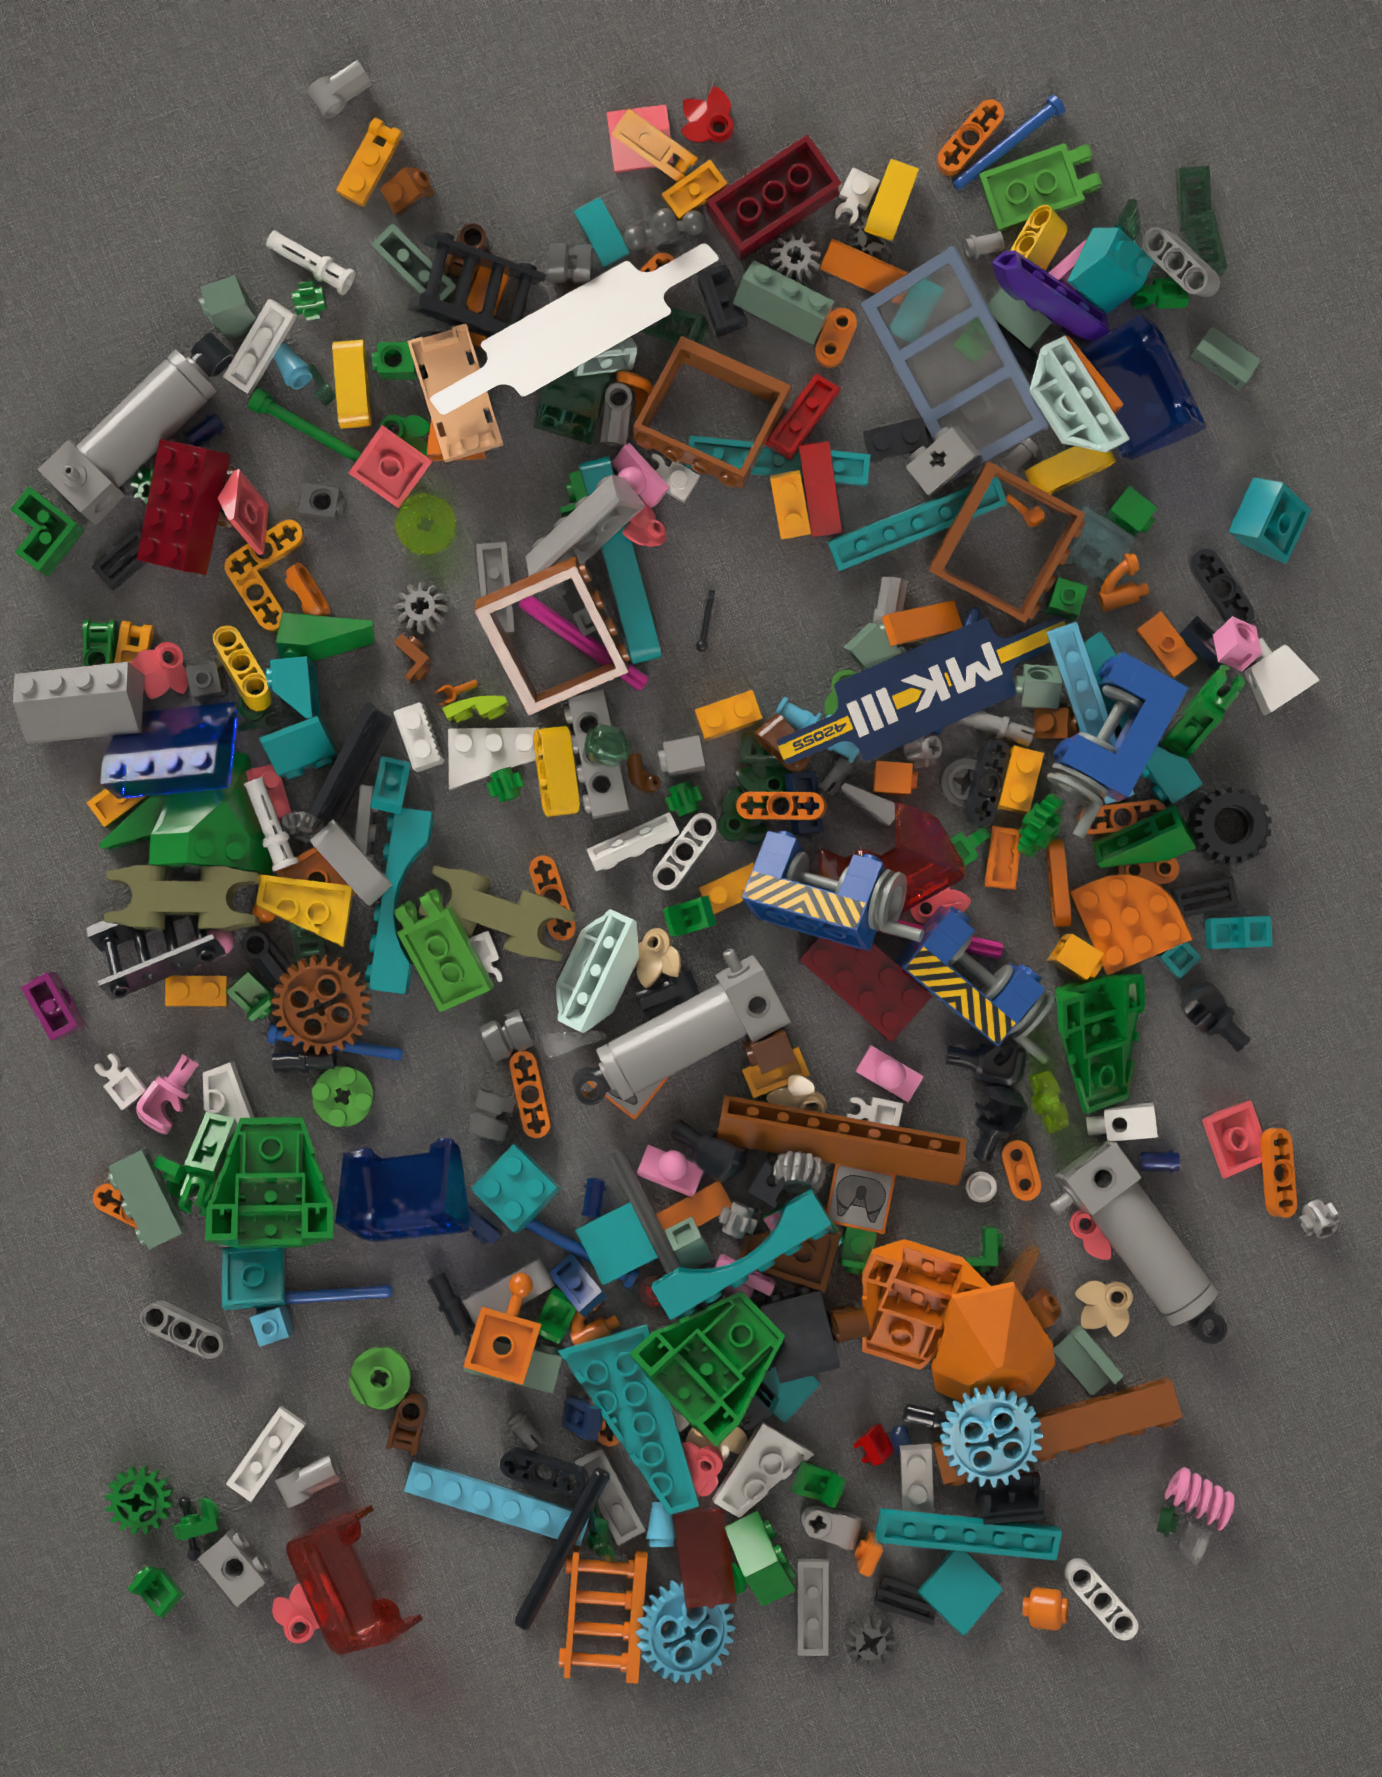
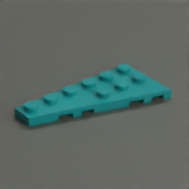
M648 1324L559 1349L558 1352L593 1400L594 1405L602 1409L601 1414L604 1420L627 1450L630 1458L644 1475L649 1486L668 1514L672 1515L699 1507V1500L671 1403L649 1381L629 1355L651 1334Z

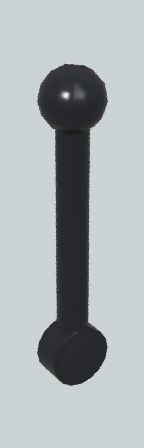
M709 589L700 641L696 643V649L699 652H704L708 648L706 637L715 590Z
M185 1496L180 1498L179 1506L183 1509L184 1516L190 1515L189 1507L191 1500ZM192 1537L188 1539L190 1550L187 1556L191 1561H196L201 1555V1551L196 1547L195 1538Z

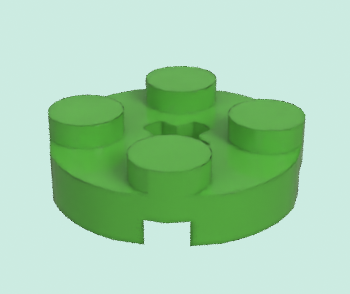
M337 1066L335 1069H328L320 1075L312 1088L314 1109L322 1120L334 1127L355 1125L364 1120L370 1113L374 1098L373 1084L363 1071L351 1066ZM339 1088L343 1091L349 1090L351 1092L347 1105L336 1101Z
M391 1346L372 1347L361 1353L355 1360L351 1368L349 1385L352 1394L361 1404L379 1410L389 1409L397 1405L405 1397L412 1383V1372L407 1359L400 1352L396 1351L395 1348ZM376 1370L388 1374L386 1385L382 1386L380 1382L376 1384L373 1382Z

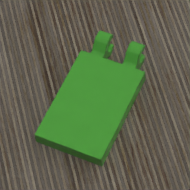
M1066 143L979 173V180L997 232H1003L1026 224L1031 213L1039 206L1048 205L1057 213L1084 203L1085 198L1083 194L1100 190L1102 181L1098 172L1078 179L1074 169L1075 165H1083L1091 161L1092 153L1089 144L1068 151Z
M436 888L419 898L428 917L418 920L416 907L411 900L401 904L399 908L394 910L396 917L403 926L397 934L439 1012L488 992L494 987L452 906L443 908L441 895Z

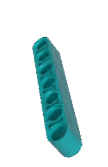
M609 456L579 464L588 496L597 489L596 485L606 476L614 475ZM626 524L601 548L633 664L660 658L662 653L632 541L622 534L623 529L627 526Z

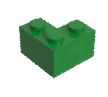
M30 486L27 487L10 509L33 528L15 553L47 577L50 576L86 531Z
M756 1511L724 1527L743 1576L762 1607L796 1591L791 1580L796 1577L790 1561L786 1559L779 1544L775 1546L772 1539L777 1537L769 1519L763 1521L759 1512Z

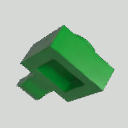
M1154 278L1152 285L1143 284L1142 288L1136 292V296L1131 298L1135 309L1146 308L1154 302L1157 309L1187 308L1189 296L1188 292L1173 278Z
M984 826L967 839L962 832H959L936 849V851L952 873L956 874L979 857L974 848L991 835Z

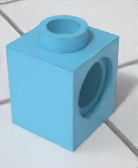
M286 1305L274 1306L257 1312L250 1317L259 1347L285 1339L295 1332Z

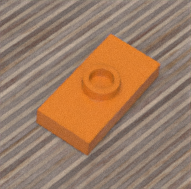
M1161 611L1135 630L1171 678H1174L1198 659Z
M991 826L984 887L1016 890L1020 858L1017 846L1019 845V839L1022 837L1018 834L1020 829Z
M869 1530L865 1539L860 1541L854 1555L859 1573L867 1577L872 1576L883 1553L881 1543H877L875 1539V1533Z

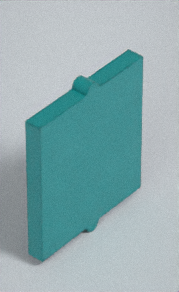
M776 1366L771 1368V1371L766 1372L762 1380L779 1398L773 1413L784 1423L788 1421L821 1384L813 1375L780 1384Z

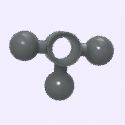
M662 208L648 218L650 229L644 230L640 226H631L625 231L623 239L625 245L633 251L641 250L645 247L647 241L652 239L656 250H667L681 244L679 232L685 231L689 235L700 234L705 229L706 220L702 213L692 210L687 212L681 221L677 222L673 211Z

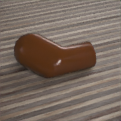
M641 754L626 755L630 783L644 793H654L661 785L660 778L657 775L653 776L643 769Z

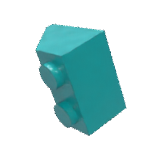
M1093 228L1067 282L1088 301L1108 314L1142 288L1154 260L1120 228Z
M1254 477L1232 521L1229 533L1244 546L1287 564L1312 509L1284 483Z
M307 656L270 660V668L266 669L267 685L272 687V691L306 719L316 716L321 718L317 665Z
M318 716L260 737L261 744L277 775L282 778L287 777L288 780L305 775L304 770L313 766L317 770L334 764L333 759L339 755L327 723Z

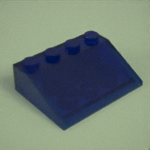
M235 701L142 712V728L140 733L113 736L103 756L100 785L117 799L230 788L238 703Z

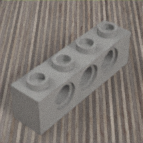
M604 690L568 698L569 705L563 707L567 724L573 723L575 735L571 736L573 754H580L582 765H577L576 769L580 784L586 783L588 794L582 795L586 813L592 812L593 818L597 819L630 812ZM587 718H593L598 722L597 730L590 734L581 730V724ZM592 748H600L604 751V758L601 762L591 763L587 759V754ZM600 777H605L611 782L610 789L605 793H598L593 788L595 780Z

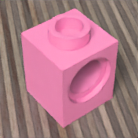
M1233 616L1213 634L1218 662L1242 672L1262 654L1256 626Z

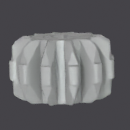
M790 233L788 235V243L784 239L779 238L777 240L778 248L771 249L770 255L773 259L770 260V268L777 269L776 272L790 279H795L796 282L802 284V277L807 281L813 280L812 272L819 271L820 264L816 261L820 259L821 254L818 251H813L816 246L814 241L805 244L806 235L801 234L799 240H795L793 233ZM794 255L800 257L797 264L791 263Z
M419 582L418 591H415L414 587L409 584L407 589L411 594L407 596L400 592L398 597L405 603L395 605L397 611L403 612L398 617L399 622L408 621L406 624L408 631H412L417 625L419 634H424L425 625H428L431 632L436 631L432 622L436 620L438 623L443 624L445 620L438 613L448 611L446 605L440 604L444 601L445 596L442 593L435 595L437 591L435 585H431L426 591L425 583ZM420 602H424L429 608L424 609L423 614L419 615L414 608L420 607Z
M788 1151L787 1154H779L773 1168L774 1183L776 1185L782 1176L785 1177V1185L782 1190H786L787 1194L794 1193L799 1196L811 1188L815 1193H818L823 1185V1181H825V1164L822 1163L821 1158L813 1157L812 1153L805 1154L801 1151L796 1153Z

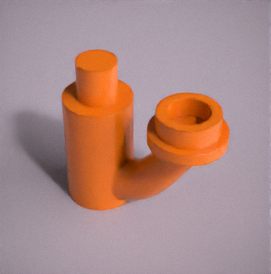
M1123 554V561L1106 577L1101 586V591L1097 592L1098 602L1103 612L1139 602L1140 596L1149 594L1146 582L1135 585L1132 581L1116 586L1125 573L1132 576L1140 570L1135 554Z
M602 1302L599 1305H597L593 1310H597L598 1306H600ZM576 1310L571 1321L570 1337L574 1345L611 1335V1331L621 1326L617 1316L613 1315L606 1320L602 1316L584 1326L586 1316L583 1317Z

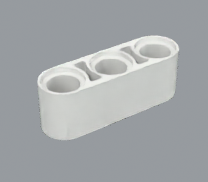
M706 813L695 815L656 866L653 872V880L659 889L663 891L675 889L716 833V822L711 815ZM706 820L711 824L712 829L708 835L700 836L694 831V825L697 821ZM682 844L690 845L694 851L692 858L687 861H682L676 856V850ZM671 869L676 875L675 881L670 885L661 884L658 881V874L661 870Z
M1080 1558L1070 1560L1065 1566L1064 1575L1071 1588L1116 1638L1120 1640H1130L1138 1631V1621L1130 1609L1088 1562ZM1081 1569L1087 1570L1085 1580L1081 1582L1073 1580L1076 1571ZM1099 1593H1107L1108 1599L1104 1604H1094V1599ZM1119 1617H1129L1128 1624L1124 1628L1115 1627V1622Z

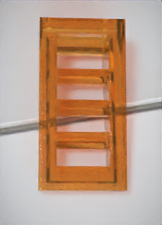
M1033 1243L1027 1245L996 1285L1014 1282L1022 1294L1039 1255L1040 1247Z

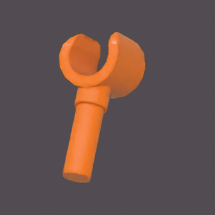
M1011 494L1006 497V501L1023 515L1029 527H1036L1044 521L1045 514L1038 505L1028 510L1026 506Z
M472 680L455 687L444 685L438 688L434 694L442 691L447 696V700L438 705L445 706L453 702L457 695L478 687V683L476 680Z

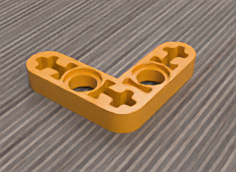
M293 520L282 521L266 531L265 543L271 544L273 548V553L269 558H259L255 550L248 543L232 553L224 563L226 574L258 623L269 632H277L279 630L281 615L285 611L260 572L303 544L305 539L304 530ZM286 528H290L292 531L297 529V532L294 534L296 539L292 542L288 538L281 541L280 544L284 548L279 551L278 545L271 537L276 536L280 540L286 536L284 531ZM248 552L258 563L255 567L251 562L244 565L243 569L245 572L241 575L237 571L232 572L235 569L234 562L245 563L249 560L246 556ZM255 584L261 585L264 590L262 598L257 601L250 600L248 589ZM266 604L274 614L279 612V615L276 617L278 622L275 625L270 622L265 623V620L268 619L266 612L262 608L257 612L256 608Z

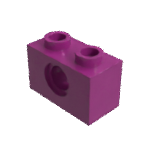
M46 972L20 987L50 1041L61 1040L87 1025L57 972Z

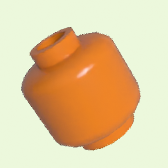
M1033 1588L1030 1597H1024L1023 1616L1029 1618L1032 1628L1059 1630L1062 1623L1067 1624L1069 1600L1064 1598L1063 1593L1058 1589Z

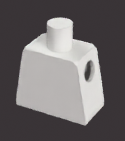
M1260 638L1262 654L1255 659L1256 663L1244 671V674L1261 712L1265 716L1318 682L1319 679L1287 645H1283L1272 652L1264 639Z
M1153 1103L1104 1108V1116L1086 1117L1088 1136L1107 1134V1141L1158 1137ZM1124 1118L1127 1125L1124 1128H1115L1113 1126L1114 1119Z

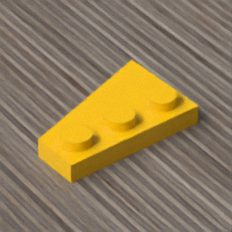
M261 875L256 900L257 907L345 948L353 889L349 885Z

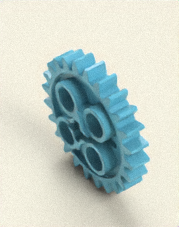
M987 1385L985 1394H981L976 1387L974 1388L975 1397L970 1398L966 1393H963L965 1401L963 1404L953 1401L956 1412H945L950 1422L941 1423L942 1430L946 1432L940 1435L941 1443L946 1444L942 1447L944 1456H949L947 1459L949 1466L957 1465L955 1470L958 1476L966 1472L967 1482L970 1483L977 1477L981 1487L986 1479H990L992 1487H996L997 1479H1002L1004 1484L1008 1485V1476L1013 1475L1014 1478L1019 1480V1469L1027 1472L1030 1471L1027 1464L1028 1460L1037 1462L1038 1459L1033 1451L1042 1450L1040 1442L1037 1441L1043 1438L1041 1430L1037 1429L1041 1426L1038 1417H1034L1036 1412L1033 1406L1027 1407L1028 1403L1025 1397L1017 1401V1394L1014 1390L1005 1396L1003 1386L999 1387L996 1394L992 1392L990 1385ZM1001 1413L1009 1414L1005 1421H995L997 1415ZM970 1423L979 1424L978 1428L974 1431L965 1430V1427ZM994 1433L995 1438L989 1440L988 1435ZM1009 1442L1018 1443L1012 1450L1004 1449V1446ZM980 1451L988 1452V1455L983 1459L974 1458L975 1454Z
M683 1578L681 1587H679L672 1580L670 1581L669 1591L665 1590L662 1586L659 1587L661 1594L659 1598L653 1595L649 1596L653 1603L652 1607H642L647 1616L637 1619L644 1626V1629L636 1631V1635L644 1639L637 1644V1647L641 1651H645L641 1656L642 1659L647 1663L650 1662L649 1667L654 1672L658 1671V1674L663 1679H666L669 1675V1678L677 1683L681 1676L684 1682L689 1683L691 1674L697 1680H701L702 1670L711 1675L712 1668L710 1665L713 1662L719 1666L722 1665L718 1656L720 1654L729 1655L724 1645L725 1643L734 1642L727 1635V1632L735 1630V1626L727 1622L734 1617V1614L726 1610L730 1604L725 1599H721L723 1594L717 1589L713 1591V1587L706 1582L702 1586V1582L694 1579L691 1585L690 1581ZM696 1603L695 1610L687 1615L688 1607ZM667 1621H671L669 1629L661 1632L662 1625ZM706 1629H710L709 1636L701 1640L702 1633ZM685 1646L684 1653L680 1657L675 1658L677 1650Z

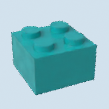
M515 1144L471 1188L514 1233H520L563 1189L521 1146Z

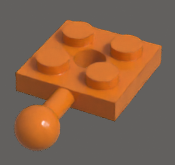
M315 847L295 857L298 858L299 863L276 871L279 877L309 880L313 873L321 872L325 877V883L348 885ZM256 903L252 908V915L259 917V923H269L276 917V915L257 907Z
M516 1273L510 1278L509 1290L512 1296L506 1313L481 1307L464 1362V1368L517 1384H524L542 1325L518 1317L523 1297L528 1296L533 1289V1281L528 1274ZM500 1336L507 1337L512 1344L510 1352L506 1355H500L494 1350V1341Z

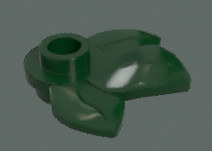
M757 746L752 754L751 767H743L735 771L738 782L748 792H787L785 774L796 773L786 769L784 765L761 746ZM770 783H777L779 788L772 790L768 785ZM780 797L776 799L775 802H779L783 800L785 797Z
M740 787L731 789L721 803L723 815L718 821L719 834L725 840L731 842L741 839L750 844L763 842L769 831L763 824L764 820L743 818L738 813L736 807L737 800L743 794V791ZM752 797L750 802L744 805L745 809L750 810V814H753L754 809H766L764 815H768L767 801L766 803H756ZM729 822H736L738 830H732L729 827Z
M597 1502L590 1515L591 1527L590 1533H587V1543L591 1551H595L598 1556L603 1555L608 1562H613L616 1558V1553L612 1547V1538L608 1529L609 1523L607 1520L600 1518V1509Z

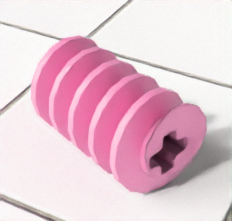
M1186 1467L1179 1469L1174 1474L1165 1493V1499L1174 1495L1173 1505L1176 1507L1182 1501H1185L1184 1511L1186 1513L1190 1512L1193 1507H1196L1195 1518L1197 1519L1206 1513V1524L1210 1525L1217 1519L1216 1529L1218 1531L1223 1530L1227 1525L1235 1508L1234 1494L1229 1491L1223 1492L1222 1487L1218 1485L1213 1486L1212 1482L1208 1479L1202 1481L1201 1476L1197 1473L1191 1475L1190 1470Z

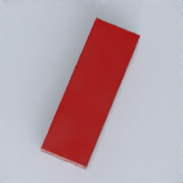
M815 373L768 437L766 446L791 461L799 451V445L804 444L839 396L841 388Z
M829 441L799 445L812 537L842 533Z

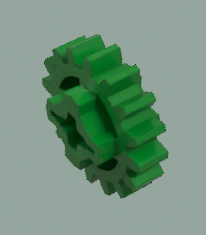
M1052 793L1051 795L1048 794L1041 804L1036 802L1029 813L1025 815L1021 829L1018 832L1022 836L1017 846L1020 853L1029 858L1034 857L1037 851H1040L1041 848L1046 849L1049 843L1055 839L1064 819L1060 816L1064 810L1062 809L1065 805L1064 800Z
M134 1465L128 1469V1475L121 1471L117 1475L119 1481L113 1480L108 1485L114 1491L108 1492L105 1495V1499L112 1501L105 1510L107 1512H114L115 1515L110 1520L112 1523L118 1520L122 1522L120 1525L121 1531L129 1526L131 1527L132 1535H135L140 1528H142L144 1534H148L151 1531V1525L158 1529L162 1525L161 1519L166 1520L170 1516L169 1511L165 1508H170L174 1505L173 1500L167 1499V1496L172 1494L174 1490L173 1488H165L164 1485L169 1479L165 1477L160 1480L158 1478L159 1469L148 1473V1465H144L138 1472ZM135 1480L132 1490H122L128 1482ZM150 1484L156 1489L157 1493H155ZM137 1494H140V1500L145 1501L143 1505H139V1500L134 1499ZM157 1509L152 1517L144 1519L147 1510L153 1511Z

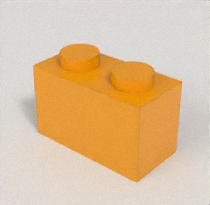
M800 470L770 475L781 540L810 535L811 529Z
M753 690L695 709V717L704 742L761 723L763 719Z
M1013 746L1010 749L1011 755L998 809L1026 815L1031 808L1044 753Z
M1074 934L1062 935L1047 961L1077 980H1088L1090 976L1094 978L1100 971L1104 963L1100 959L1104 953Z

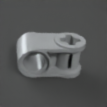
M819 1505L808 1506L801 1515L802 1525L810 1537L829 1542L844 1549H855L863 1522L861 1517ZM817 1515H819L823 1523H817L815 1528H813L810 1519L815 1520Z

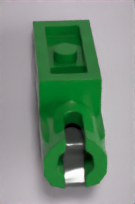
M1221 665L1183 710L1181 718L1163 737L1161 744L1178 756L1188 759L1223 719L1225 710L1237 698L1239 692L1245 686L1244 677L1230 670L1229 666Z
M209 1112L205 1113L184 1163L187 1176L181 1188V1197L178 1202V1206L182 1211L189 1214L191 1212L197 1213L202 1217H206L207 1205L209 1200H211L217 1178L227 1157L226 1150L237 1126L235 1118Z

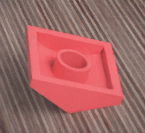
M666 105L631 109L671 138ZM627 110L607 112L614 173L656 168L655 165L612 135L613 130ZM673 155L668 161L671 165H674Z
M381 425L349 471V474L399 509L428 469L432 460Z
M240 469L234 470L218 496V500L231 524L258 555L264 554L269 504Z
M1251 1100L1216 1111L1202 1120L1222 1178L1230 1177L1262 1163L1260 1140L1263 1132Z

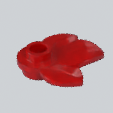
M713 86L709 92L707 102L698 99H684L683 112L689 123L681 129V134L694 143H702L707 140L715 143L728 141L733 135L734 123L729 116L731 102L727 95L720 88ZM716 125H722L725 129L723 132L718 133L713 128Z

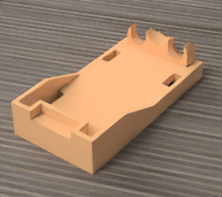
M467 324L452 327V330L425 338L419 337L409 340L408 345L445 463L503 446L487 392L445 415L440 414L430 401L433 395L480 369ZM466 352L473 354L475 364L469 365ZM423 365H425L428 374L426 379L422 378L420 371ZM483 410H490L493 422L487 423ZM440 423H443L446 433L444 437H440L437 426Z

